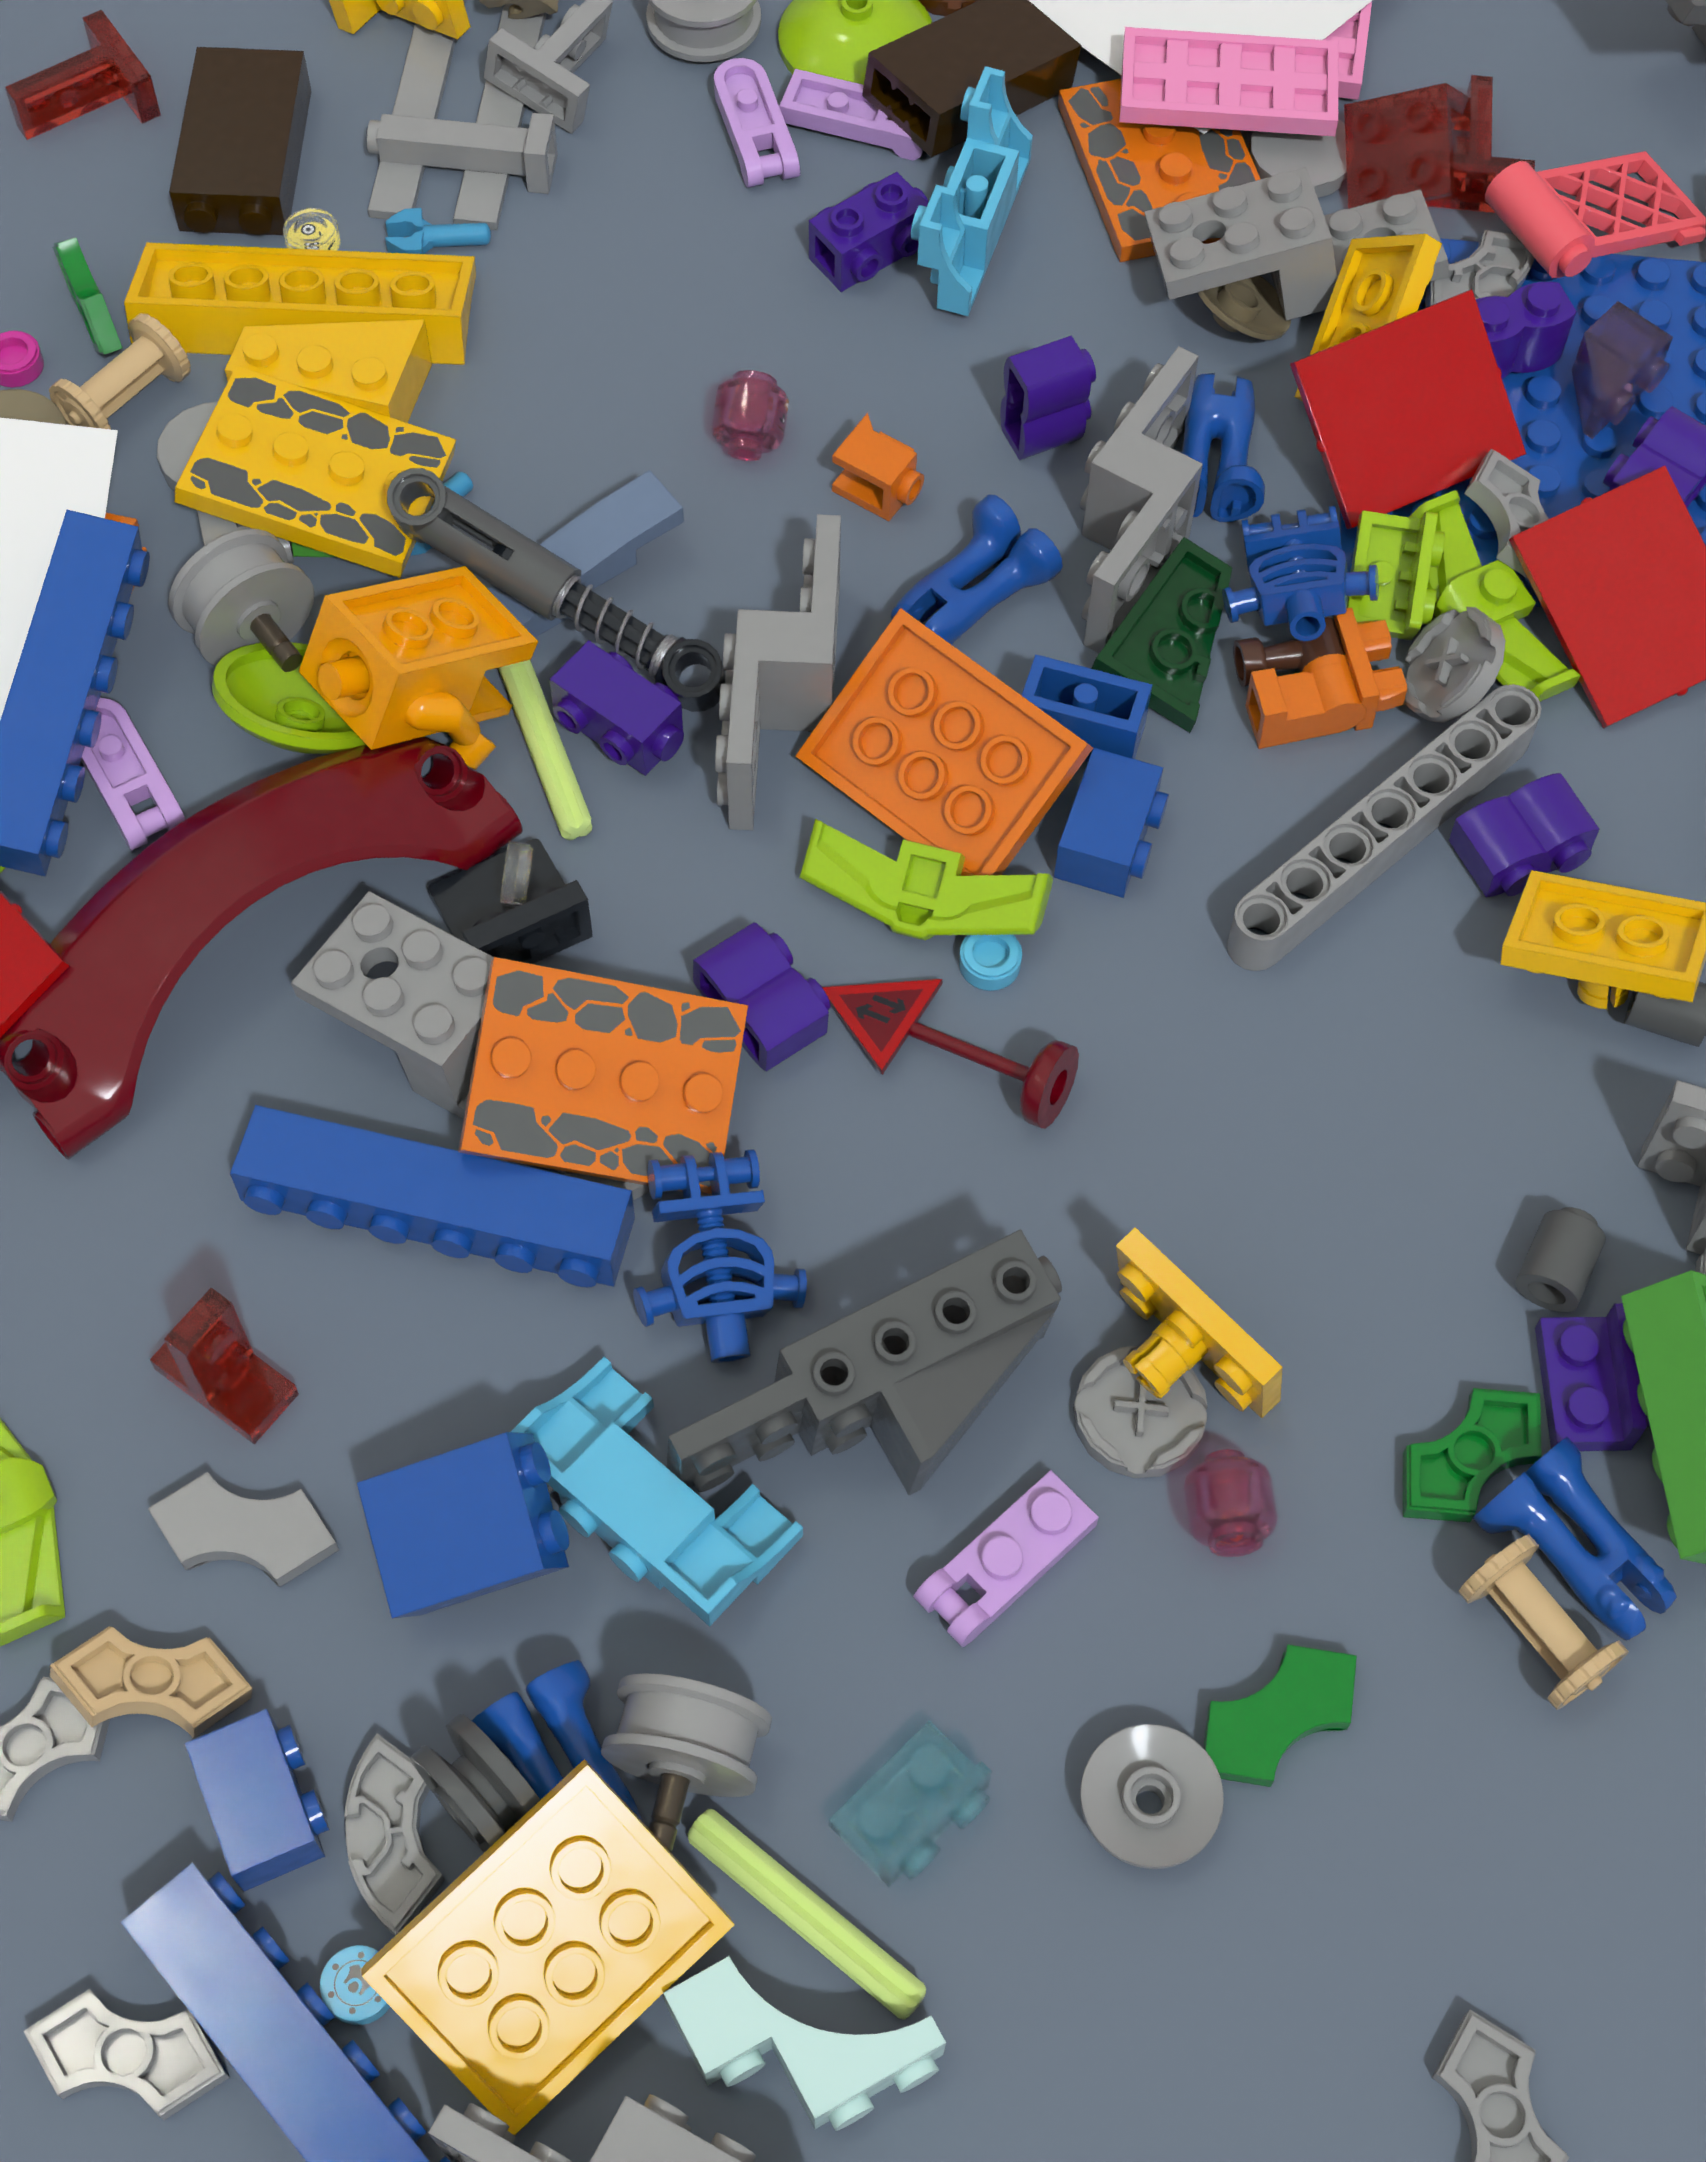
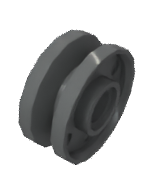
M459 1714L446 1725L450 1738L460 1754L457 1760L450 1764L436 1751L424 1745L409 1758L421 1778L448 1814L467 1836L485 1852L541 1799L492 1740L464 1714Z

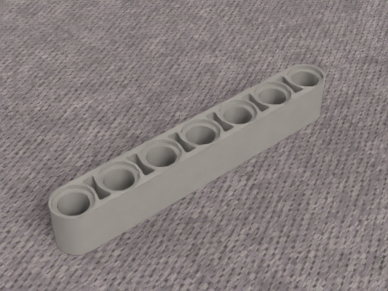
M1514 684L1503 685L1492 691L1246 894L1236 905L1227 941L1228 954L1234 963L1243 969L1251 971L1266 970L1275 965L1517 762L1527 751L1540 718L1542 708L1537 696L1529 689ZM1421 789L1429 790L1432 793L1424 792ZM1378 823L1387 824L1393 828H1386L1379 825ZM1335 858L1347 859V860H1349V861L1352 862V863H1350V864L1343 863V862L1338 861V860L1335 859ZM1291 893H1302L1311 899H1301ZM1248 929H1262L1269 935H1257Z

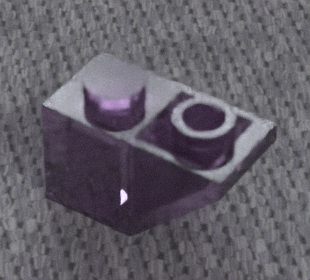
M1619 301L1584 332L1572 367L1583 433L1591 439L1609 422L1618 425L1631 410L1636 396L1643 390L1648 393L1652 392L1662 381L1669 368V363L1664 360L1673 337Z

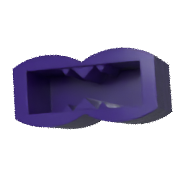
M1537 282L1517 289L1509 297L1490 296L1476 299L1497 366L1502 372V379L1511 372L1528 373L1543 370L1555 364L1562 357L1577 311L1560 283Z
M1072 335L1006 359L1004 365V388L1006 395L1001 401V427L1003 434L1019 460L1079 440L1084 436L1086 420L1091 418V406L1088 398L1091 391V383L1096 380V369L1090 353L1086 349L1080 350Z
M1673 406L1659 420L1650 416L1634 439L1632 446L1636 450L1630 457L1621 453L1603 480V484L1610 487L1609 491L1662 466H1666L1686 508H1688L1706 486V425Z
M1555 773L1536 779L1514 791L1509 796L1491 799L1466 811L1455 819L1449 842L1485 897L1497 896L1504 892L1508 896H1515L1523 892L1531 870L1548 873L1558 869L1561 873H1566L1585 863L1592 854L1591 850L1600 829L1563 775Z
M753 922L693 959V982L703 997L748 1005L742 1047L767 1072L827 1033L828 1010H830L831 1006L827 994L815 979L810 977L805 980L800 973L791 967L793 957L784 940L774 932L768 935L762 927Z

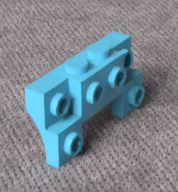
M985 66L977 87H968L963 98L960 119L968 122L967 139L955 166H949L943 186H935L927 207L918 206L911 228V239L918 240L917 265L932 268L930 282L938 285L937 309L964 316H969L1031 160L1033 135L1021 124L1008 100L1005 87V71Z
M603 1357L567 1390L548 1402L536 1406L511 1432L533 1433L535 1442H538L543 1447L551 1470V1478L547 1484L559 1493L560 1501L563 1504L559 1508V1512L578 1533L588 1538L595 1532L613 1548L608 1554L624 1574L636 1582L646 1577L659 1590L665 1587L710 1627L752 1581L758 1585L803 1537V1527L796 1521L794 1523L789 1521L761 1497L760 1490L753 1484L715 1519V1512L712 1506L628 1435L654 1408L653 1398L646 1392L644 1394L640 1393L612 1368L611 1362L606 1357Z

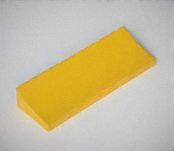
M146 242L124 305L128 325L138 314H148L160 321L175 336L186 353L231 355L243 328L247 326L425 319L432 364L465 365L469 316L476 279L475 256ZM130 336L131 344H133V339Z

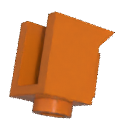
M868 412L832 455V463L844 468L842 473L833 482L832 492L887 521L893 518L903 504L911 505L922 489L924 474L916 471L917 453L914 452L913 448L885 433L874 431Z

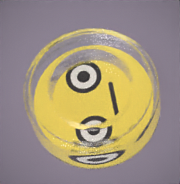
M318 208L299 210L286 220L283 227L287 248L338 251L341 239L337 221L332 214Z
M514 841L508 842L500 903L514 905L526 903L534 850L531 844Z

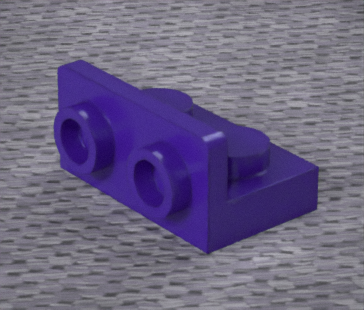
M1614 1303L1606 1317L1540 1318L1535 1327L1551 1449L1565 1437H1568L1579 1451L1632 1450L1646 1430V1427H1650L1649 1419L1643 1412L1638 1400L1637 1389L1640 1379L1635 1356L1629 1348L1623 1333V1323L1626 1319L1623 1303Z

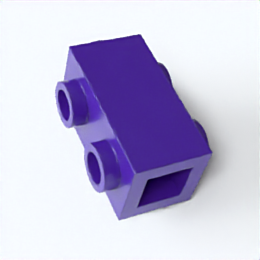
M897 171L878 182L868 184L857 194L833 207L823 209L809 220V259L840 292L860 281L864 282L871 279L883 268L903 257H909L918 252V240L911 239V228L918 206L927 207L929 203L927 197L919 188H913Z
M588 640L549 679L553 713L560 724L572 733L579 734L582 732L600 745L603 752L612 761L619 765L628 764L646 776L660 760L665 762L671 759L683 742L682 704L678 697L664 684H653L636 673L628 661L616 652L610 651L607 653Z

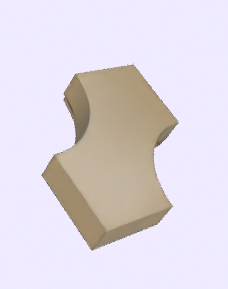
M109 1626L50 1665V1677L91 1727L117 1716L148 1714L165 1718L177 1724L194 1739L250 1700L252 1695L251 1685L210 1637L203 1638L185 1647L156 1649L134 1643L115 1628Z

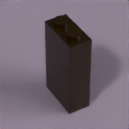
M979 0L869 52L862 96L877 110L880 109L886 114L887 119L896 123L912 138L913 142L932 158L966 141L968 122L960 119L963 98L968 87H977L985 66L1005 71L1006 94L1011 108L1017 116L1059 95V90L1072 88L1082 45L1029 0Z
M197 47L169 191L179 231L288 236L311 97V86L304 51Z

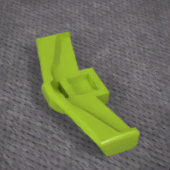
M1457 490L1420 505L1409 517L1421 519L1425 512L1438 513L1436 531L1445 533L1444 548L1439 567L1430 566L1427 586L1428 589L1436 590L1434 616L1437 618L1439 615L1453 609L1461 613L1467 611L1466 607H1476L1501 625L1506 642L1504 660L1496 680L1502 686L1512 684L1523 686L1532 691L1540 702L1573 688L1581 675L1574 669L1569 670L1518 621L1530 614L1536 602L1514 569L1500 560L1484 566L1481 565L1459 505L1460 497Z
M817 819L814 820L799 877L889 925L892 932L924 941L935 935L1035 934L1042 924L1053 883V877L1046 873H1038L1037 875L961 876L966 858L963 854L907 840H902L896 862Z
M1 1418L0 1647L65 1618L54 1512L57 1498L43 1465L31 1459Z

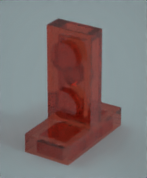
M102 10L82 18L91 47L90 50L5 87L17 127L26 140L122 97L142 124L161 116L151 75Z
M1471 75L1466 97L1456 98L1452 130L1461 131V137L1456 136L1452 153L1426 150L1416 190L1421 189L1427 207L1495 213L1485 201V193L1492 180L1503 169L1519 161L1528 162L1535 170V160L1491 156L1493 77Z
M210 1288L164 1338L165 1343L150 1359L157 1372L254 1445L299 1395L294 1383L254 1354L232 1302L213 1288Z

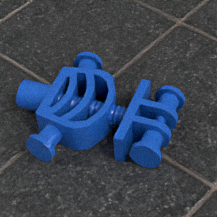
M1335 505L1328 506L1329 512L1308 516L1305 509L1296 511L1297 523L1281 525L1280 514L1271 515V522L1252 525L1248 524V519L1241 520L1251 587L1232 592L1230 587L1222 589L1226 614L1230 623L1238 622V615L1257 610L1265 626L1289 622L1290 632L1294 638L1300 641H1312L1323 634L1326 628L1325 617L1345 614L1347 612L1348 596L1370 595V601H1378L1377 565H1370L1369 571L1348 572L1346 555L1341 545L1340 526Z
M745 1150L744 1157L724 1159L722 1152L710 1153L708 1166L697 1167L693 1155L681 1156L680 1164L660 1166L657 1159L649 1160L647 1176L652 1199H661L665 1191L682 1190L683 1199L658 1201L652 1210L653 1222L698 1218L697 1224L699 1225L698 1230L700 1233L692 1235L674 1247L668 1254L661 1269L663 1287L647 1292L642 1286L633 1289L636 1310L642 1324L645 1327L653 1325L654 1317L672 1312L675 1323L679 1327L706 1324L711 1362H731L750 1357L745 1319L765 1316L773 1308V1300L792 1301L794 1308H803L807 1290L805 1269H796L794 1275L774 1274L773 1252L763 1238L739 1229L724 1228L725 1224L723 1223L724 1218L722 1215L755 1212L765 1203L763 1190L730 1194L729 1189L730 1184L747 1183L749 1189L759 1187L760 1171L755 1150ZM710 1181L712 1196L701 1197L699 1182ZM727 1247L746 1253L750 1259L729 1257ZM701 1249L703 1251V1261L691 1266L679 1275L678 1267L681 1258L691 1251ZM706 1277L707 1286L686 1297L684 1287L700 1278ZM732 1277L743 1278L756 1285L746 1282H733Z

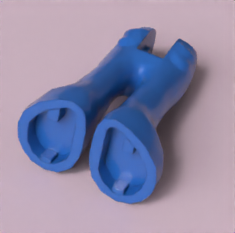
M1215 373L1200 374L1194 383L1190 408L1185 418L1184 441L1181 452L1203 464L1193 517H1198L1205 507L1208 489L1209 451L1212 439L1217 438L1221 441V452L1212 492L1210 512L1214 520L1234 522L1248 518L1258 512L1264 503L1265 484L1260 473L1254 467L1247 466L1248 450L1255 418L1253 383L1250 380L1237 376L1235 390L1231 396L1215 394V389L1213 388Z
M989 494L977 503L972 511L973 538L968 545L954 558L918 581L898 601L891 612V619L902 608L923 623L939 609L926 622L925 626L953 645L954 641L959 639L963 633L996 605L1020 589L1046 583L1058 575L1063 567L1061 555L1053 541L1042 531L1036 528H1029L1021 535L1018 519L1011 507L998 496ZM1004 559L986 578H984L977 585L967 590H961L965 585L970 583L977 576H979L984 571L992 567L998 561Z
M1565 1437L1544 1454L1526 1472L1517 1477L1473 1517V1520L1482 1530L1489 1534L1503 1533L1511 1530H1516L1523 1535L1529 1534L1539 1545L1538 1548L1558 1569L1581 1602L1607 1628L1623 1640H1630L1643 1632L1646 1628V1622L1638 1607L1619 1588L1618 1582L1621 1581L1644 1606L1659 1614L1665 1613L1677 1598L1672 1584L1664 1576V1569L1657 1565L1654 1559L1617 1522L1593 1491L1582 1473L1581 1453L1568 1437ZM1542 1494L1550 1496L1553 1502L1576 1523L1597 1551V1556L1589 1553L1580 1544Z
M576 1660L563 1664L532 1680L526 1686V1694L545 1720L548 1728L568 1757L573 1769L585 1759L643 1822L636 1803L613 1765L602 1756V1747L586 1716L583 1700L590 1687V1678L582 1661ZM512 1692L502 1697L471 1720L509 1758L540 1799L563 1779L539 1731L535 1727L530 1711L518 1692Z

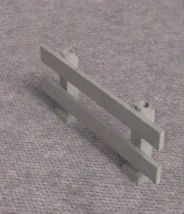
M504 4L498 30L503 28L534 48L542 36L547 13L524 19H511L508 17L509 7L513 4ZM415 23L392 115L382 114L381 120H370L368 124V152L379 154L380 158L368 207L369 218L389 219L403 209L415 208L425 166L465 170L453 218L454 224L487 223L490 230H497L510 174L526 176L528 192L549 194L558 155L554 115L532 113L529 128H521L526 105L486 80L476 123L437 119L456 39Z

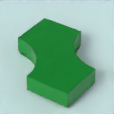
M72 237L54 243L55 246L52 248L71 297L85 323L95 351L105 355L123 349L103 295L92 277L77 238Z
M1473 1388L1469 1395L1465 1419L1454 1431L1433 1442L1407 1445L1403 1452V1517L1470 1523L1475 1516L1480 1490L1490 1478L1510 1467L1534 1464L1542 1457L1540 1393Z
M1287 1644L1277 1674L1263 1689L1239 1700L1211 1701L1208 1706L1203 1749L1213 1760L1220 1778L1271 1787L1281 1757L1294 1743L1316 1732L1347 1730L1351 1724L1357 1655Z

